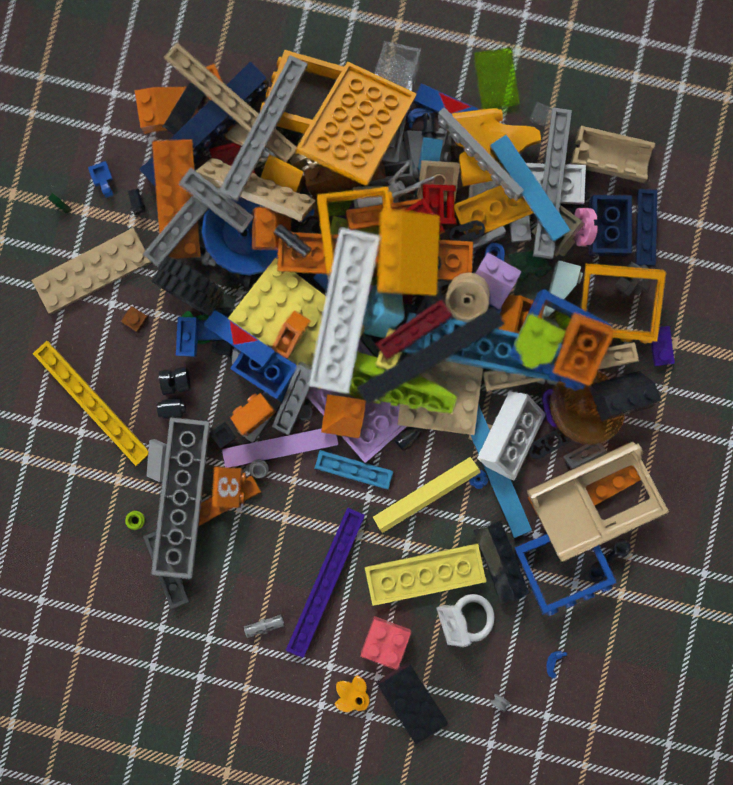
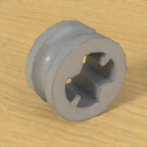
M494 694L495 699L491 700L490 703L500 710L506 711V705H509L510 702L502 696Z

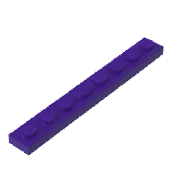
M347 507L285 651L304 658L365 517L364 514Z

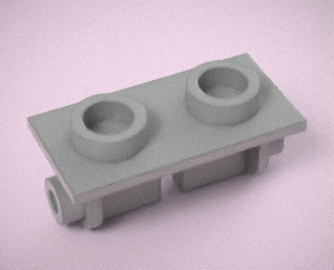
M439 128L435 139L443 140L440 162H450V151L454 140L447 129Z

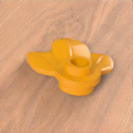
M356 675L352 683L348 681L337 682L336 689L341 697L335 703L337 709L343 712H351L354 709L363 711L368 708L370 698L366 693L367 685L364 679ZM358 697L363 700L361 705L357 703Z

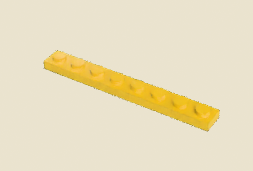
M46 341L33 353L135 466H138L148 456L149 450L49 341Z

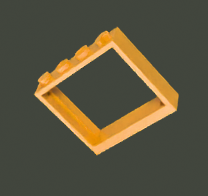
M284 50L283 56H279L276 68L278 70L272 74L271 83L273 84L267 88L266 98H268L290 55L307 63V72L337 80L344 67ZM284 112L277 126L305 134L313 120Z
M388 187L317 195L327 276L331 275L334 259L326 203L382 197L383 210H391L390 204H393V197ZM374 263L373 270H378V263Z
M585 263L581 309L586 312L591 274L657 279L650 332L613 329L615 333L612 337V340L613 338H621L623 342H632V340H640L644 344L652 343V341L657 342L666 275L665 270Z

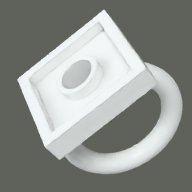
M466 595L455 605H442L436 608L448 645L467 646L471 644L470 641H480L490 634L494 626V610L489 601L480 595ZM470 602L481 604L487 614L485 627L475 634L467 632V623L461 613L462 608Z

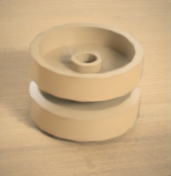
M463 273L455 277L449 284L445 300L446 306L453 317L459 321L469 322L486 312L490 298L489 285L484 278L474 273Z

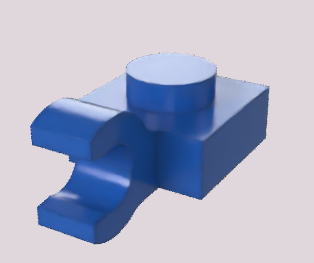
M104 161L88 167L94 185L96 187L101 186L103 195L106 198L113 196L112 189L108 183L113 181L108 163Z

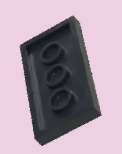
M409 661L376 681L378 688L415 744L448 725L445 716Z

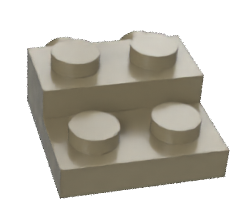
M560 205L559 214L570 228V232L555 241L554 255L558 256L560 254L564 257L576 242L573 238L585 223ZM537 225L532 231L534 235H536Z

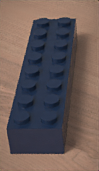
M251 61L226 85L252 109L259 98L263 99L266 97L267 88L270 87L267 78ZM210 100L170 140L192 139L195 165L201 159V155L205 151H210L215 145L214 142L218 138H223L228 133L227 129L232 125L235 126L238 122L214 101ZM152 156L139 170L156 187L154 159Z

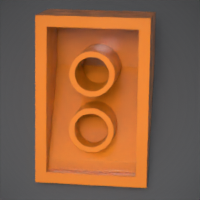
M151 87L134 90L140 127L145 134L167 130L162 126L186 87ZM198 107L192 117L198 113Z
M574 312L566 329L553 372L590 386L615 333L612 327Z

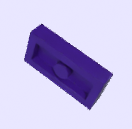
M670 326L659 327L657 342L652 341L651 343L654 366L675 364Z

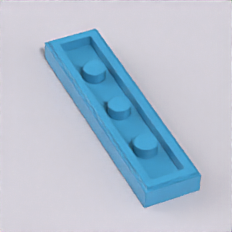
M321 450L319 451L314 468L384 489H389L393 475L391 470Z

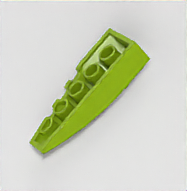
M356 351L348 393L344 394L363 399L357 387L387 369L376 366L377 357ZM418 375L372 403L381 404V402L391 403V406L404 404L414 409L426 407L429 411L452 413L457 397L436 383Z

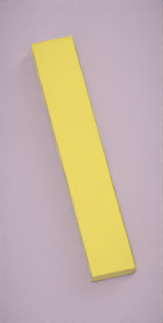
M469 457L373 516V519L380 531L384 533L481 472L472 458Z

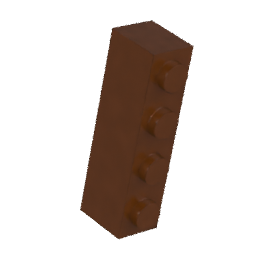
M383 160L379 163L370 181L386 178ZM324 165L304 171L306 188L314 199L317 198V195L336 193L363 185Z

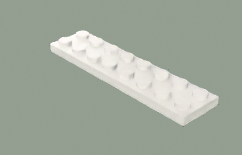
M340 228L309 386L348 393L380 236Z

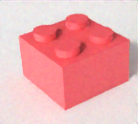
M374 616L361 650V657L397 669L411 635V630Z

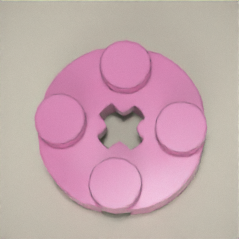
M577 208L575 216L585 224L573 239L576 241L577 246L587 247V245H591L594 242L597 234V226H594V219L597 220V215L591 208Z

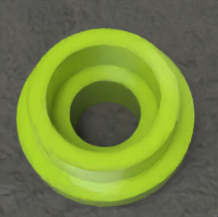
M132 511L127 514L125 523L129 529L138 530L143 527L145 517L139 511ZM133 517H137L139 519V522L137 524L133 523Z

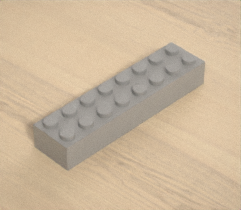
M170 418L151 575L181 578L193 577L210 422Z

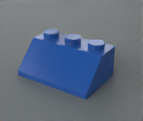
M241 352L230 369L282 402L297 365L276 352L264 368Z

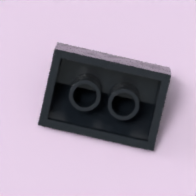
M640 371L588 386L602 422L651 408L662 401L655 383Z

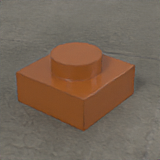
M130 306L121 322L139 332L148 316Z

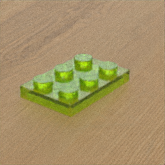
M512 48L474 52L481 109L519 105Z

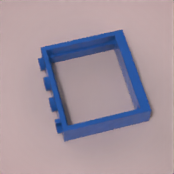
M546 290L537 293L528 315L533 314L538 317L544 304L569 318H572L575 312L612 327L606 321ZM514 343L509 355L514 357L518 363L523 364L521 354L517 352ZM549 363L539 364L537 367L531 368L535 372L548 374L549 379L556 382L561 381L565 383V387L575 391L576 389L584 388L586 385L554 373L555 366Z
M546 534L514 548L542 614L547 613L548 616L559 612V607L565 605L566 608L576 605V600L582 597L585 601L594 597V592L601 590L604 593L613 589L612 585L616 583L601 548L597 545L593 547V551L607 580L550 605H546L524 554L551 543L548 535Z

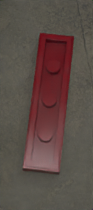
M440 300L376 343L386 360L389 361L395 355L451 319L453 315L444 302Z

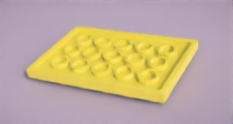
M275 258L228 319L272 348L283 323L295 310L311 321L288 360L297 366L300 362H303L312 367L326 296L295 272H277L278 259ZM363 324L361 326L359 339L365 332Z

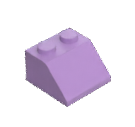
M487 252L475 274L484 278L489 285V305L495 306L498 310L501 308L521 271Z

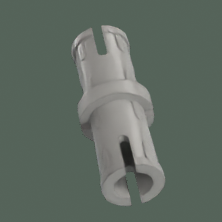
M280 614L266 620L263 618L259 622L244 626L246 637L250 638L262 633L267 634L268 631L284 627L285 625Z

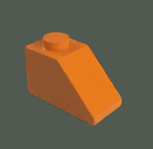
M294 310L283 323L271 349L288 359L304 335L311 320Z

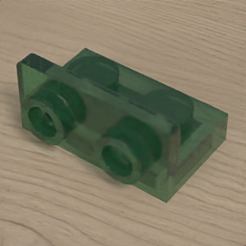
M533 251L508 255L509 265L521 271L517 280L526 279L528 275L533 274L536 277L546 276L547 272L551 270L548 258L534 257Z

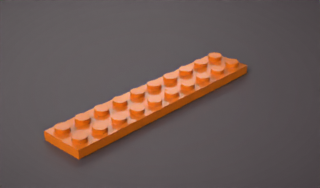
M292 232L299 235V239L312 248L306 258L292 247L288 248L287 244L279 238L277 272L327 274L322 234ZM330 234L334 259L339 235ZM438 240V256L442 261V266L437 271V280H453L460 274L472 273L473 242ZM379 243L374 263H378ZM373 270L372 276L378 277V270Z

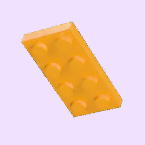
M501 185L454 204L460 224L479 220L485 226L484 234L534 213L523 196L516 202L505 194L504 188ZM475 223L473 228L468 230V233L475 232L480 234L479 230L482 229V226H478Z

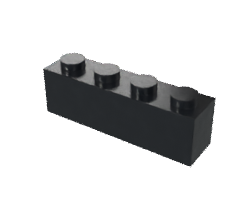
M502 521L492 522L473 530L501 603L516 601L528 595L529 590Z

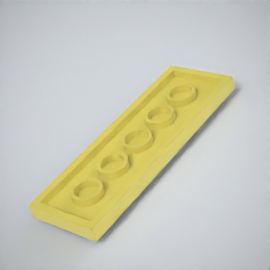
M478 543L365 567L372 606L486 582Z

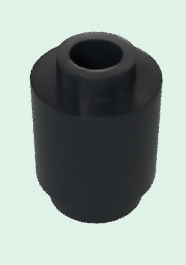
M181 398L157 402L159 418L183 417V413H186V404L182 402Z

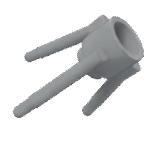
M407 162L393 178L388 180L389 185L386 187H388L389 192H392L393 200L401 195L433 181L435 177H430L405 188L401 181L396 180L410 165Z

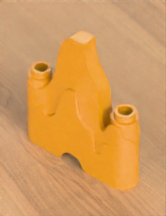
M489 108L452 113V116L496 162L499 160L491 150L490 145L505 135L508 136L519 154L527 147L541 143L540 131L535 127L499 123V121H503L502 109ZM456 143V145L461 146L463 149L465 148L461 143ZM465 151L459 156L462 185L469 186L493 181L488 171H483L477 164L478 161L474 157H470Z

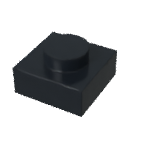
M226 422L210 432V435L220 449L237 438Z

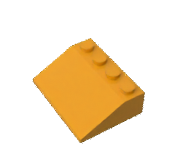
M381 210L377 293L437 295L439 216L406 211Z

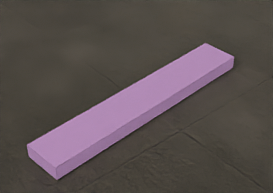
M322 429L225 448L222 449L225 467L249 464L257 459L268 460L338 445L337 435L322 433Z

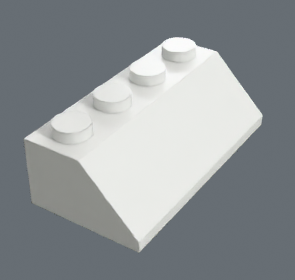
M509 391L477 459L487 468L511 480H515L545 417V412L527 394Z

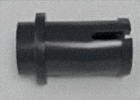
M132 189L128 191L132 205L131 211L135 215L144 213L146 206L142 202L140 190Z

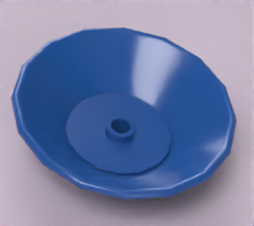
M239 197L238 201L233 200L251 215L256 207L267 208L242 197ZM208 208L203 218L202 236L207 252L219 266L231 273L250 276L264 272L275 258L278 259V250H252V220L245 228L247 235L244 237L238 230Z

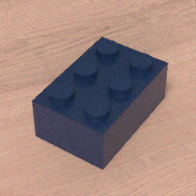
M593 195L589 199V208L593 209L597 215V220L594 219V226H597V234L594 242L589 245V256L627 257L632 253V195Z

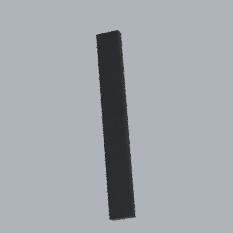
M494 306L357 388L366 404L369 405L505 325Z

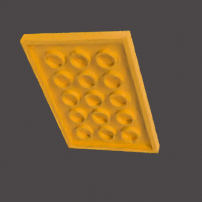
M347 62L298 144L296 153L367 186L412 106L417 93Z

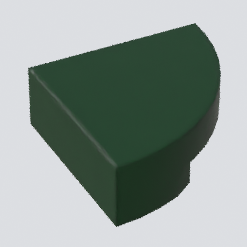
M52 193L49 196V201L63 212L68 214L72 208Z

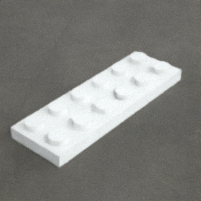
M526 163L542 187L545 164ZM565 164L560 204H584L586 165ZM493 181L470 185L469 198L499 185Z

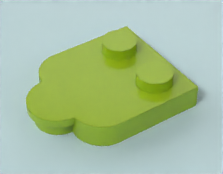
M529 314L515 342V348L521 354L523 365L527 368H535L539 364L551 362L565 331L533 314Z

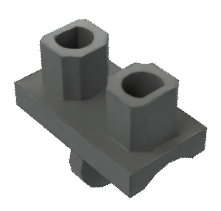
M631 262L627 266L637 268H648L644 264L642 266H639L633 262ZM621 277L615 284V287L622 292L620 296L623 298L630 296L635 287L634 294L638 296L641 291L647 293L650 289L646 285L649 281L647 278H643L640 281L641 278L632 277L629 282Z

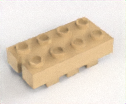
M580 126L575 142L579 146L573 151L572 165H586V170L644 183L647 180V167L652 150L655 147L654 142Z

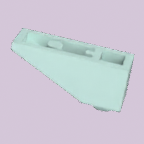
M558 261L555 265L549 292L564 300L577 283H580L583 274L580 272L581 266ZM545 305L542 318H548L554 309Z

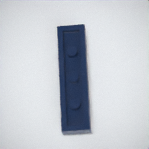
M637 190L635 264L639 266L643 264L645 266L656 265L658 190Z

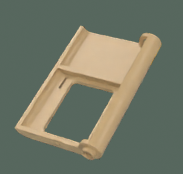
M631 442L527 491L546 533L562 562L669 512L641 460L643 451L639 444ZM627 466H634L649 494V500L606 520H602L586 490V486Z

